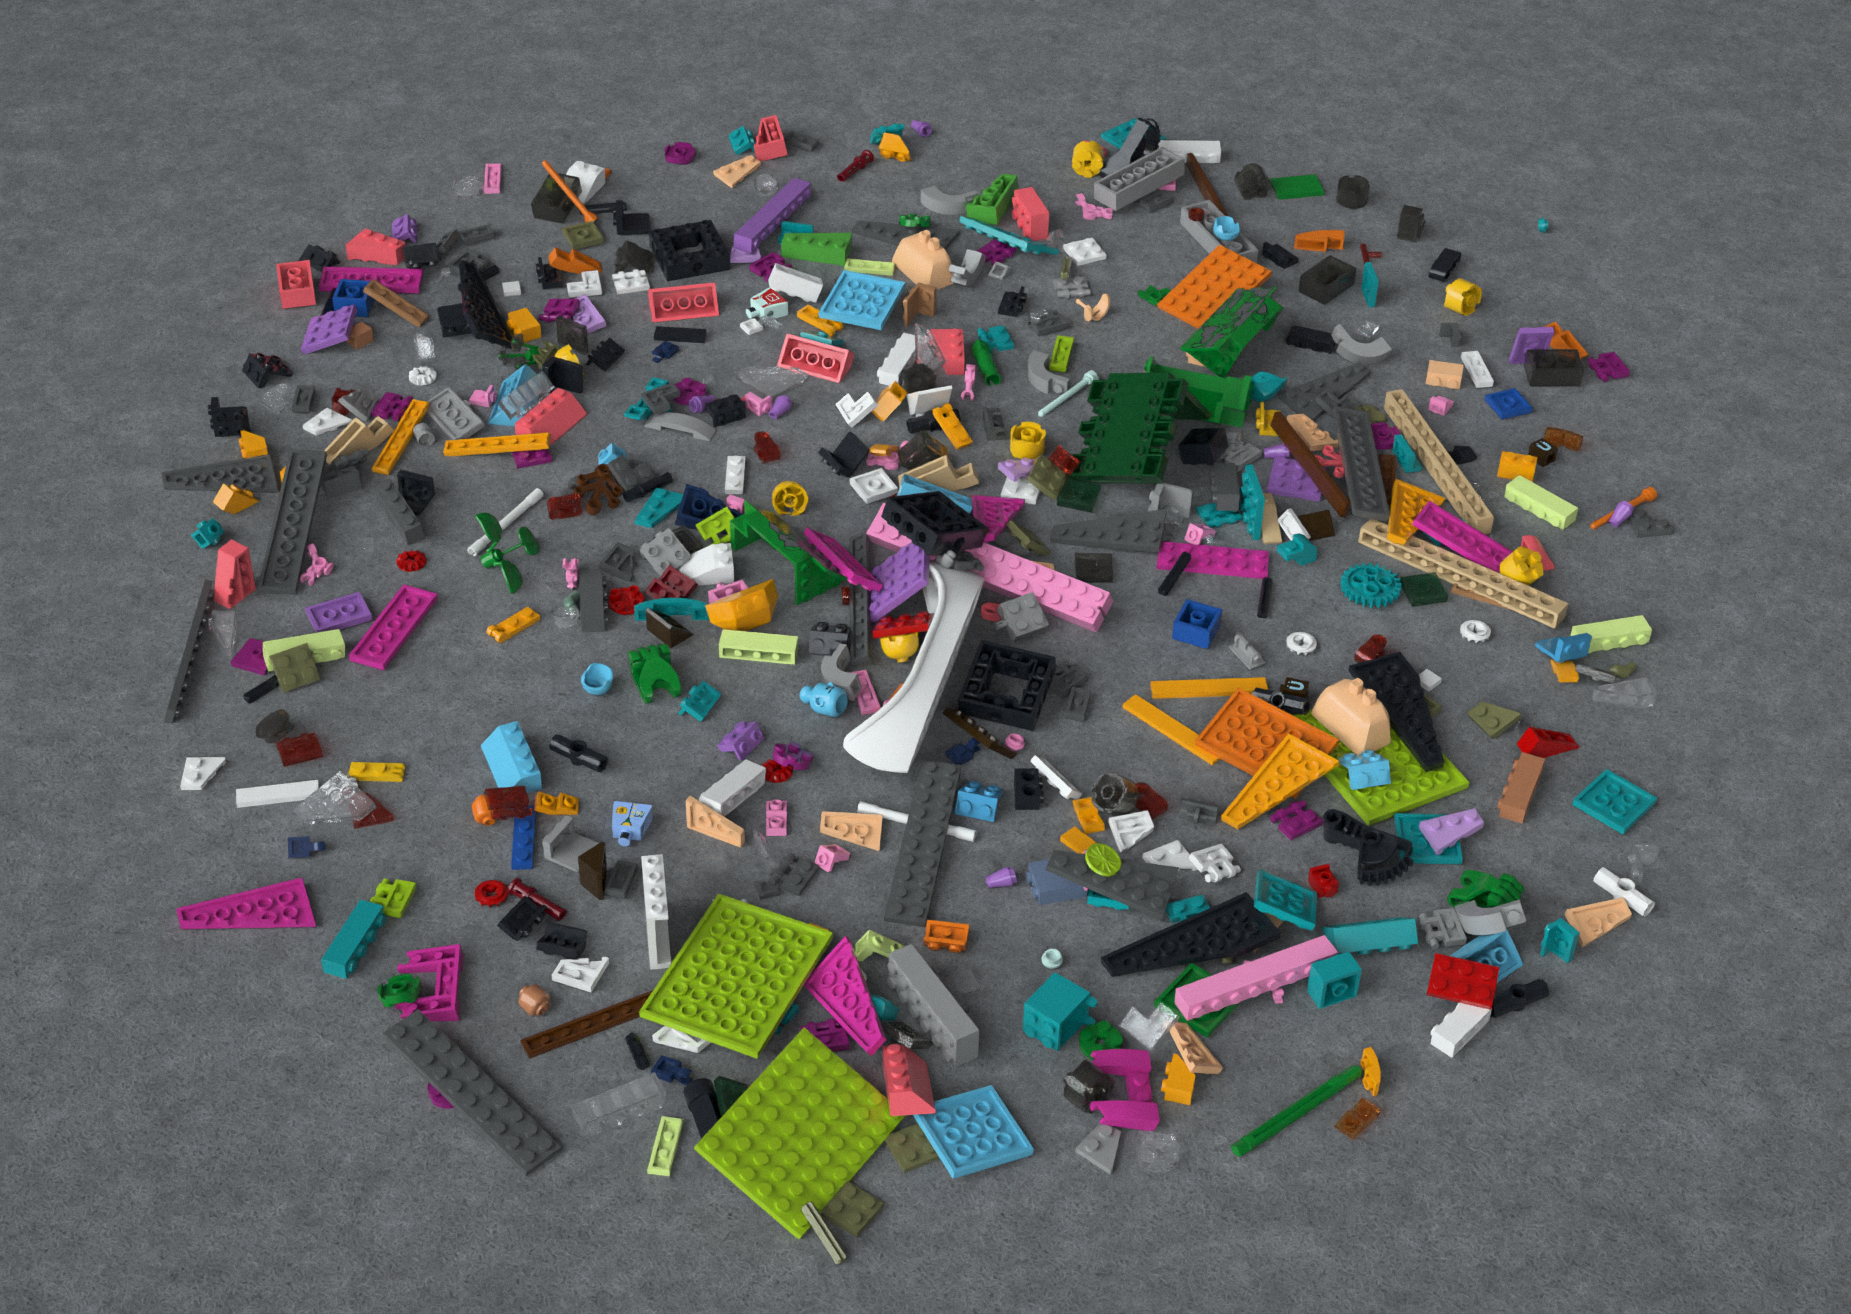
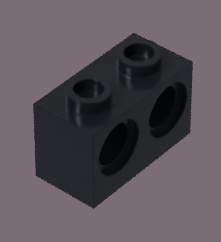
M1014 768L1015 810H1039L1040 803L1044 802V792L1040 791V789H1043V777H1039V769Z

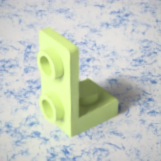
M868 930L856 942L855 954L858 961H864L873 952L889 958V953L905 946L872 930Z

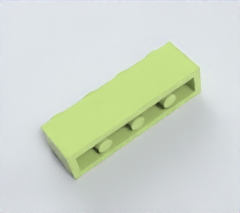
M1519 475L1506 485L1505 498L1521 506L1524 510L1532 512L1538 518L1548 521L1553 526L1564 530L1576 521L1578 507Z
M1640 615L1573 626L1571 636L1583 633L1590 634L1592 639L1588 653L1618 647L1626 648L1637 644L1644 645L1649 643L1652 629L1644 616Z
M336 629L263 642V657L268 672L274 671L270 655L308 643L314 663L345 657V643L340 630Z
M723 629L719 641L720 658L795 664L798 653V636Z

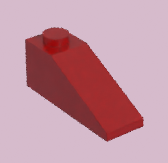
M1530 726L1517 742L1521 753L1524 752L1541 758L1580 747L1568 733Z

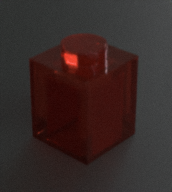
M1060 445L1049 457L1053 464L1069 476L1081 462Z

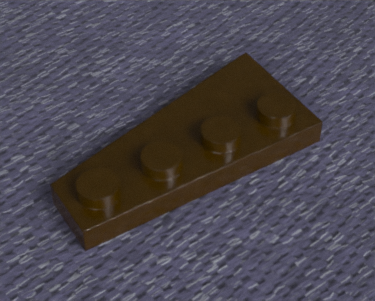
M948 707L945 708L942 714L985 747L1010 759L1016 756L1017 753L1001 743L1000 739L987 733L988 730L982 726H977V722L970 717H964L965 713L957 708L954 710Z

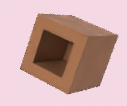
M359 322L352 326L349 340L346 341L354 348L359 349L373 342V330L370 326Z

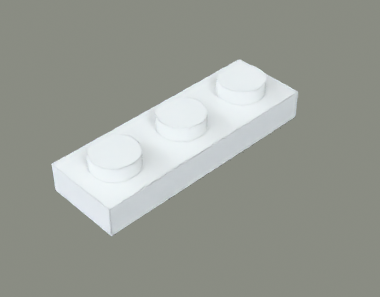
M1462 352L1461 359L1476 388L1493 387L1494 380L1479 352Z
M728 456L725 494H743L745 456Z
M1036 755L1032 758L1030 762L1039 769V774L1048 778L1047 782L1053 787H1058L1060 789L1059 793L1063 797L1076 800L1081 797L1082 793L1046 759Z

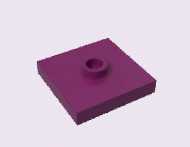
M249 638L230 661L231 666L265 676L268 673V669L263 657V641Z

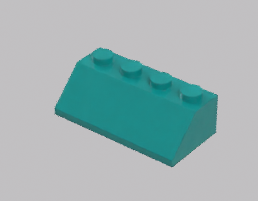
M1396 917L1322 926L1324 935L1338 951V954L1358 951V955L1370 954L1372 949H1378V952L1391 951V947L1399 946V949L1402 950L1412 948V944H1418L1415 918Z

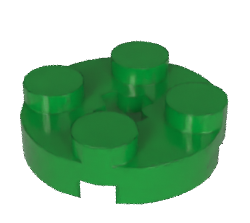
M907 213V215L899 216V224L908 227L931 226V215L917 216L916 213Z
M401 974L389 978L388 983L384 986L381 983L377 988L379 1000L383 1002L385 1007H392L398 1003L415 1002L418 999L417 995L422 990V986L418 976L413 978L412 974Z
M1107 1021L1091 1024L1080 1031L1079 1048L1090 1059H1093L1091 1057L1093 1051L1122 1048L1123 1039L1121 1033L1115 1027L1110 1026V1023ZM1097 1040H1105L1104 1045H1102L1101 1043L1097 1044Z

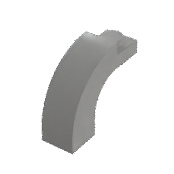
M936 186L921 189V203L937 213L948 215L964 214L967 212L966 205L974 202V198L978 193L974 190L960 195H947L939 191Z
M967 249L960 267L950 264L951 282L967 287L971 286L981 273L986 260L984 254Z
M1341 324L1335 326L1331 334L1334 342L1339 344L1336 350L1337 353L1352 363H1378L1388 358L1392 350L1382 337L1371 343H1359L1353 340Z
M1034 350L1028 359V379L1036 389L1046 394L1050 390L1061 394L1068 391L1070 379L1048 372L1049 354Z
M839 644L832 656H824L821 671L826 684L832 682L835 686L843 688L847 693L848 700L854 701L862 686L858 674L843 672L850 661V654L846 644Z
M1475 900L1455 906L1463 931L1472 935L1501 933L1507 931V927L1527 922L1520 900L1491 908H1480L1476 905Z

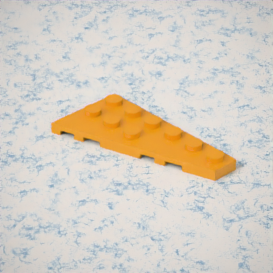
M1396 479L1392 489L1387 539L1392 543L1404 546L1419 530L1412 524L1428 501L1440 507L1446 498Z
M1288 734L1221 815V821L1237 830L1339 766V760Z

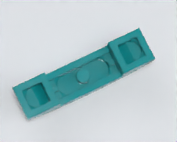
M652 377L646 385V391L667 385L669 381ZM641 398L636 405H630L624 413V417L641 421L647 419L652 414V411Z
M687 598L654 599L634 606L635 621H646L647 608L669 616L692 615V620H709L705 607L707 603Z

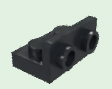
M1268 242L1263 243L1262 255L1273 261L1277 266L1286 269L1299 262V258L1280 245L1275 244L1272 246Z
M1021 286L1019 293L1005 291L998 314L1018 317L1019 312L1023 311L1024 303L1027 300L1025 287Z

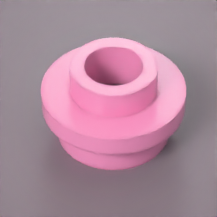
M1012 733L1005 740L1006 746L1013 751L1024 748V738L1019 734Z

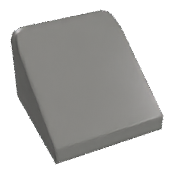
M995 261L988 275L1003 280L1012 270L1010 266Z

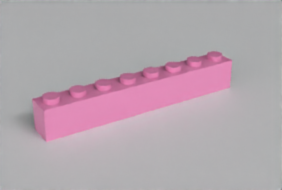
M1323 935L1176 988L1174 1003L1187 1021L1199 1018L1210 1012L1219 1011L1229 1005L1238 1004L1243 1000L1257 997L1262 993L1276 990L1284 985L1293 984L1298 980L1309 977L1311 964L1319 960L1331 958L1337 955L1338 951L1327 937Z

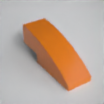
M1318 230L1295 235L1294 249L1326 252L1327 248L1343 250L1345 230Z
M555 247L548 256L550 266L559 270L577 274L598 270V273L602 272L599 261L574 249L567 253Z
M1556 321L1544 326L1553 327L1554 330L1549 346L1567 359L1576 362L1588 356V353L1569 330L1563 331Z

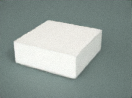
M519 281L502 283L504 296L521 295Z
M755 318L740 323V327L748 335L763 330V326Z
M1428 669L1419 674L1420 685L1427 691L1432 690L1442 681L1441 677Z

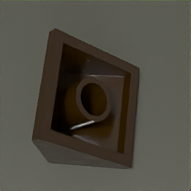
M1330 509L1297 516L1311 536L1310 541L1335 536Z
M650 608L646 609L647 630L670 648L694 635L671 616Z
M600 842L578 856L580 884L597 899L603 900L607 861L605 842Z

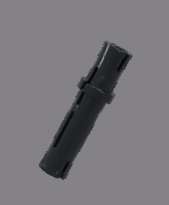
M666 472L643 484L639 483L634 488L623 492V498L628 503L636 498L645 497L647 493L654 491L656 488L672 483V475Z

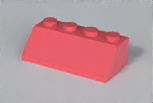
M715 283L648 290L652 322L719 316Z
M786 334L777 366L840 383L850 370L855 354L843 348Z
M557 388L515 423L516 435L550 433L549 446H551L583 419L587 413L572 393Z
M890 1044L889 1046H882L883 1074L890 1116L935 1113L927 1062L905 1045Z

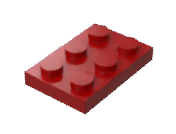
M923 611L914 616L903 614L899 618L894 619L892 617L881 618L872 631L873 637L881 638L928 631L935 614Z
M1435 953L1426 995L1491 1010L1500 967Z

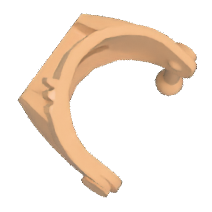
M1103 294L1099 303L1093 309L1090 305H1085L1081 302V299H1077L1076 303L1084 308V319L1086 321H1099L1109 310L1110 297L1108 294Z

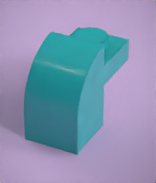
M1293 534V540L1277 545V552L1286 562L1294 559L1302 566L1316 561L1317 548L1303 534Z

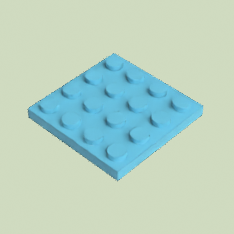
M843 270L820 309L819 318L882 330L906 288V284L903 281Z
M992 1085L934 1101L935 1113L913 1115L953 1179L1033 1155L1034 1148Z

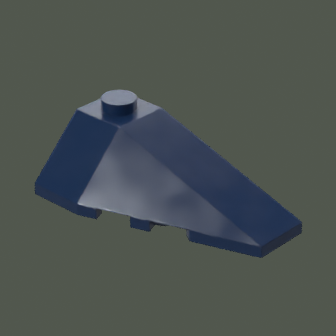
M686 484L675 525L697 530L696 524L728 506L723 504V501L719 498L717 500L711 496L705 489ZM728 507L734 518L743 515L736 509ZM726 530L720 532V534L727 535Z

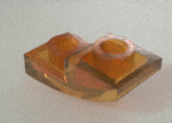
M1547 427L1544 439L1557 448L1563 445L1568 449L1578 452L1581 449L1583 436L1568 430Z
M1361 1098L1351 1111L1347 1110L1334 1127L1351 1140H1354L1380 1115V1109L1364 1098Z

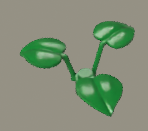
M479 513L474 517L479 521L486 536L494 542L486 550L487 553L481 556V562L487 569L501 565L502 573L510 594H512L521 587L523 578L516 565L510 564L506 560L502 561L503 555L523 545L529 555H536L540 550L539 544L527 527H521L518 529L521 543L503 552L499 549H494L501 540L499 535L502 533L501 525L492 514Z

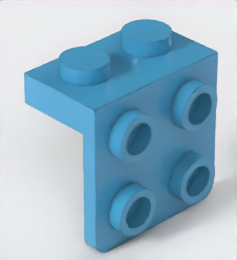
M1588 633L1568 637H1555L1536 641L1535 646L1542 653L1552 657L1556 662L1576 660L1588 655L1592 636Z
M969 781V783H966L958 790L955 814L994 822L998 801L1004 796L1005 791L1000 790V787L996 785L986 787L981 786L980 782Z

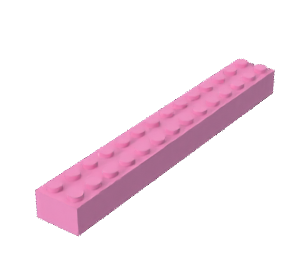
M883 503L866 534L871 542L898 552L903 546H907L912 541L906 536L901 535L895 527L887 524V521L881 517L886 504ZM983 542L981 548L965 550L982 562L984 566L983 571L979 572L973 569L971 571L985 578L984 588L1011 599L1033 592L1042 611L1097 633L1104 621L1103 615H1107L1113 604L1112 596L1108 591ZM939 554L930 555L929 562H936V557Z

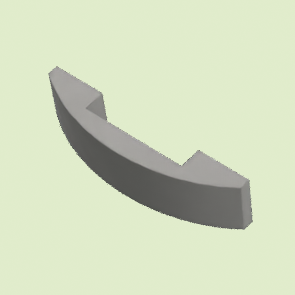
M672 412L653 414L644 425V427L657 430L666 427L693 433V438L710 441L716 432L715 428L702 420Z

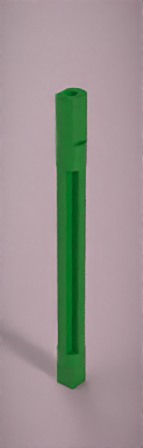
M1351 1065L1338 1075L1333 1076L1241 1137L1240 1140L1230 1146L1233 1153L1241 1157L1248 1151L1253 1150L1361 1077L1362 1070L1359 1066Z

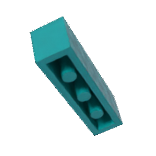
M359 900L321 959L324 973L347 979L351 972H355L360 957L366 955L367 946L370 942L375 941L378 929L385 925L386 915L384 914L383 905Z

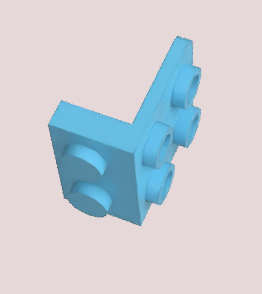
M1373 750L1363 751L1359 755L1348 753L1344 754V757L1338 758L1339 763L1349 769V781L1352 790L1391 784L1389 760L1380 754L1374 753Z

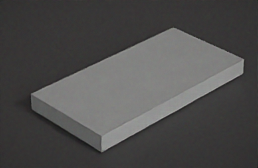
M450 387L427 401L430 404L426 412L427 415L451 440L467 439L485 427L484 422Z

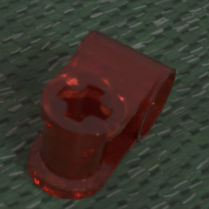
M336 388L331 399L333 411L343 416L347 415L349 410L338 400L342 396H347L354 392L355 389L349 391Z
M763 431L757 432L754 435L756 442L754 451L758 455L759 460L763 461L762 464L779 460L781 457L780 450L770 435Z
M570 494L548 499L547 509L549 518L554 520L557 518L563 519L580 516L583 513V509L580 507L581 497L578 494Z
M1380 634L1371 636L1357 650L1354 660L1360 663L1384 656V647L1387 644L1386 637Z
M1139 782L1133 786L1132 805L1141 812L1148 810L1151 820L1168 810L1166 800L1148 784Z

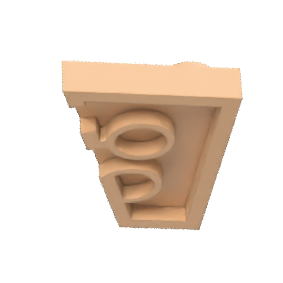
M1305 414L1287 416V421L1310 451L1323 450L1325 445L1332 446L1334 449L1339 448L1338 439L1333 440L1329 432L1321 431L1317 428L1318 424Z
M1624 897L1567 909L1565 912L1569 924L1580 932L1578 942L1582 947L1629 920L1632 915Z

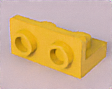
M1260 402V408H1256V418H1259L1256 419V429H1259V435L1278 436L1270 426L1274 413L1278 411L1272 409L1264 410V402Z

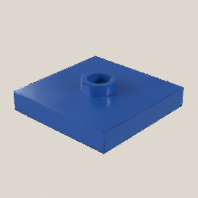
M1516 388L1487 394L1484 399L1501 420L1532 413L1533 409Z

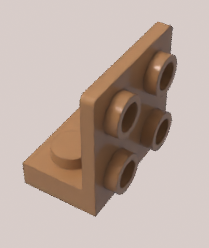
M918 282L911 289L910 294L903 300L904 326L907 327L918 313L932 317L935 316L937 287Z

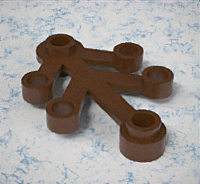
M607 464L598 465L595 468V472L578 475L576 482L580 486L574 488L573 495L575 497L582 498L584 493L595 490L593 498L588 501L586 510L590 515H597L602 507V503L599 501L601 493L608 499V506L611 509L619 506L620 500L616 497L622 495L623 488L614 481L612 472ZM598 478L597 482L587 484L589 480ZM605 481H606V482L609 484V486L612 488V491H610V490L606 487V485L604 484Z

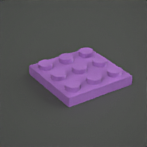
M355 305L344 306L337 311H330L325 315L315 316L310 319L301 347L303 354L349 340L357 313Z
M1275 456L1267 493L1320 502L1321 491L1298 461Z

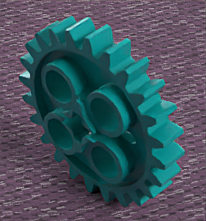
M1362 562V566L1355 564L1354 568L1350 566L1349 570H1345L1344 574H1342L1340 587H1342L1341 592H1345L1344 597H1349V601L1355 600V605L1362 603V607H1365L1367 604L1370 608L1373 605L1380 608V604L1387 607V602L1393 604V600L1397 601L1398 596H1400L1402 585L1400 578H1397V573L1392 574V569L1386 570V566L1380 568L1378 563L1376 566H1373L1371 562L1369 565H1365Z

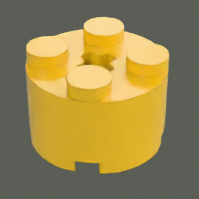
M1082 141L1074 147L1072 156V168L1074 171L1086 178H1091L1100 173L1104 161L1101 145L1095 141Z
M1459 278L1452 284L1447 285L1444 306L1449 310L1468 316L1476 311L1474 308L1476 304H1480L1482 289L1477 284Z
M1021 422L1019 426L1017 424L1011 428L1010 452L1012 456L1019 459H1036L1040 454L1043 455L1046 440L1045 429H1041V425L1035 422Z
M1520 546L1500 563V573L1530 586L1543 576L1542 557L1537 551L1533 552L1528 548Z

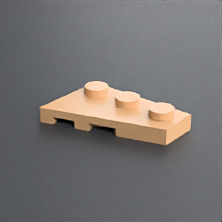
M749 155L731 164L722 166L714 170L713 173L725 184L734 188L738 182L744 180L745 176L760 167L761 163L758 159Z
M689 795L686 799L687 828L738 847L743 846L745 843V831L743 828Z
M822 811L820 833L880 851L883 815Z
M1172 1022L1168 1029L1191 1073L1219 1074L1223 1066L1187 1023Z

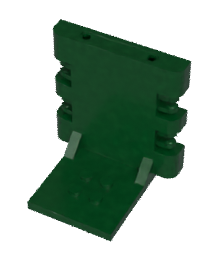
M1170 372L1109 373L1108 380H1093L1087 402L1093 406L1092 412L1098 414V416L1090 417V421H1081L1078 434L1084 438L1083 444L1089 446V448H1082L1081 454H1072L1066 476L1072 481L1081 483L1161 484L1168 464V458L1165 456L1166 450L1160 449V446H1168L1169 441L1174 440L1177 425L1174 421L1208 420L1211 417V412L1188 391L1189 384L1184 378H1175Z

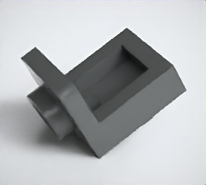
M1441 323L1439 337H1450L1452 347H1459V342H1462L1463 333L1459 330L1458 323Z

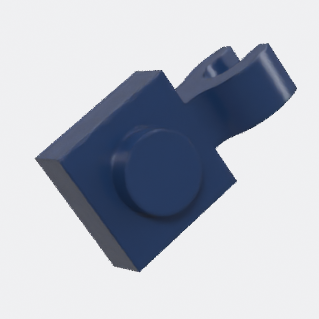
M664 341L652 351V354L656 355L652 361L658 363L663 358L670 359L679 351V346Z
M973 737L966 746L960 743L945 751V756L954 764L962 765L973 759V753L981 750L977 746L980 742Z
M310 836L288 837V858L310 857V851L325 850V842H310Z
M661 1055L651 1069L652 1077L669 1083L673 1079L684 1085L692 1081V1078L689 1077L692 1073L691 1070L682 1068L680 1061Z

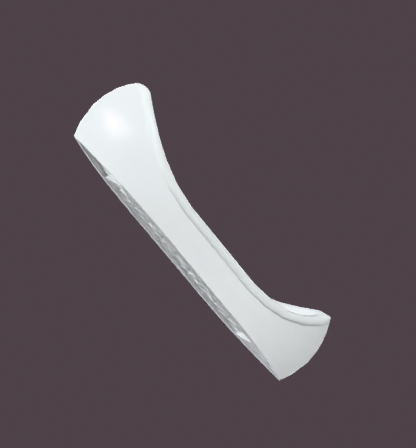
M929 562V584L922 589L928 613H934L935 615L913 668L903 686L881 709L846 735L843 747L857 760L884 771L908 773L922 745L982 590L985 578L969 569L958 571L953 568V565L950 568H945L937 562Z

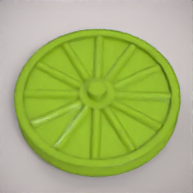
M1092 844L1085 853L1088 866L1099 875L1113 876L1121 868V859L1118 853L1106 844Z

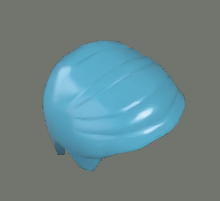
M1229 216L1217 217L1213 226L1214 234L1224 241H1231L1237 238L1241 231L1239 223L1235 224L1234 219Z
M602 663L589 665L581 676L582 686L590 694H605L612 686L613 671L609 666Z

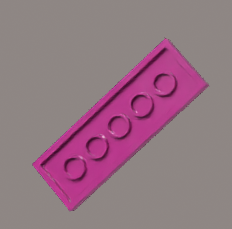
M324 267L319 283V291L331 292L333 288L337 289L340 279L372 281L374 279L394 293H419L424 273L423 269Z
M1428 501L1412 524L1466 559L1500 573V563L1512 553L1511 550L1431 501Z
M806 527L803 534L808 538L807 541L815 545V549L823 553L824 558L832 561L831 565L840 569L839 573L848 577V582L856 586L861 584L868 591L873 589L880 592L883 585L835 538Z
M1162 541L1160 552H1158L1157 569L1171 570L1182 552L1186 551L1191 554V560L1183 572L1259 579L1268 578L1269 551Z
M403 584L349 654V661L385 670L438 600L437 593Z

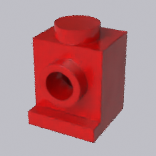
M1329 863L1310 868L1308 882L1312 889L1317 892L1318 898L1332 897L1338 892L1339 882L1331 872Z

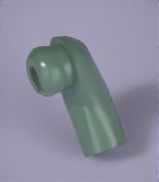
M574 590L563 601L564 608L568 609L570 613H573L578 608L575 604L580 598L578 591Z

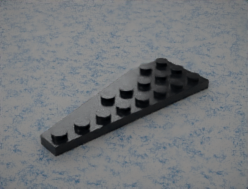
M462 260L459 264L463 316L472 331V335L476 339H483L491 344L501 345L505 349H516L519 345L512 342L516 339L477 266Z
M1399 651L1350 665L1349 673L1353 678H1360L1365 689H1372L1376 692V698L1384 705L1388 712L1391 728L1424 771L1429 772L1443 768V755L1440 745H1438L1436 740V731L1433 729V721L1428 704L1425 702L1424 690L1420 685V677L1403 654Z
M1245 892L1102 956L1101 963L1113 977L1239 956L1279 939L1281 932L1265 913L1260 912L1254 907V900Z

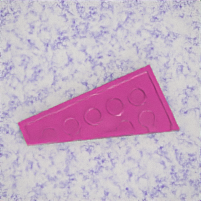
M971 495L972 516L989 528L984 543L994 541L1000 535L1008 522L1023 508L1025 499Z
M302 878L176 908L181 929L316 927Z
M845 936L812 972L804 986L856 1042L872 1056L887 1039L851 940Z

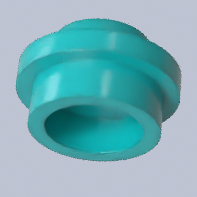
M1544 217L1538 219L1539 232L1546 233L1545 230L1549 229L1548 220H1544Z

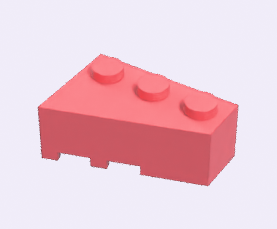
M777 116L761 118L758 129L759 134L756 137L757 142L754 144L756 159L765 161L786 156L785 141Z
M363 229L346 244L347 259H359L364 262L377 261L382 264L398 265L404 260L402 248L406 247L404 241L369 229Z
M929 329V345L932 347L935 356L938 357L946 374L964 375L963 329Z
M232 539L218 549L213 600L228 609L234 607L256 590L249 548Z

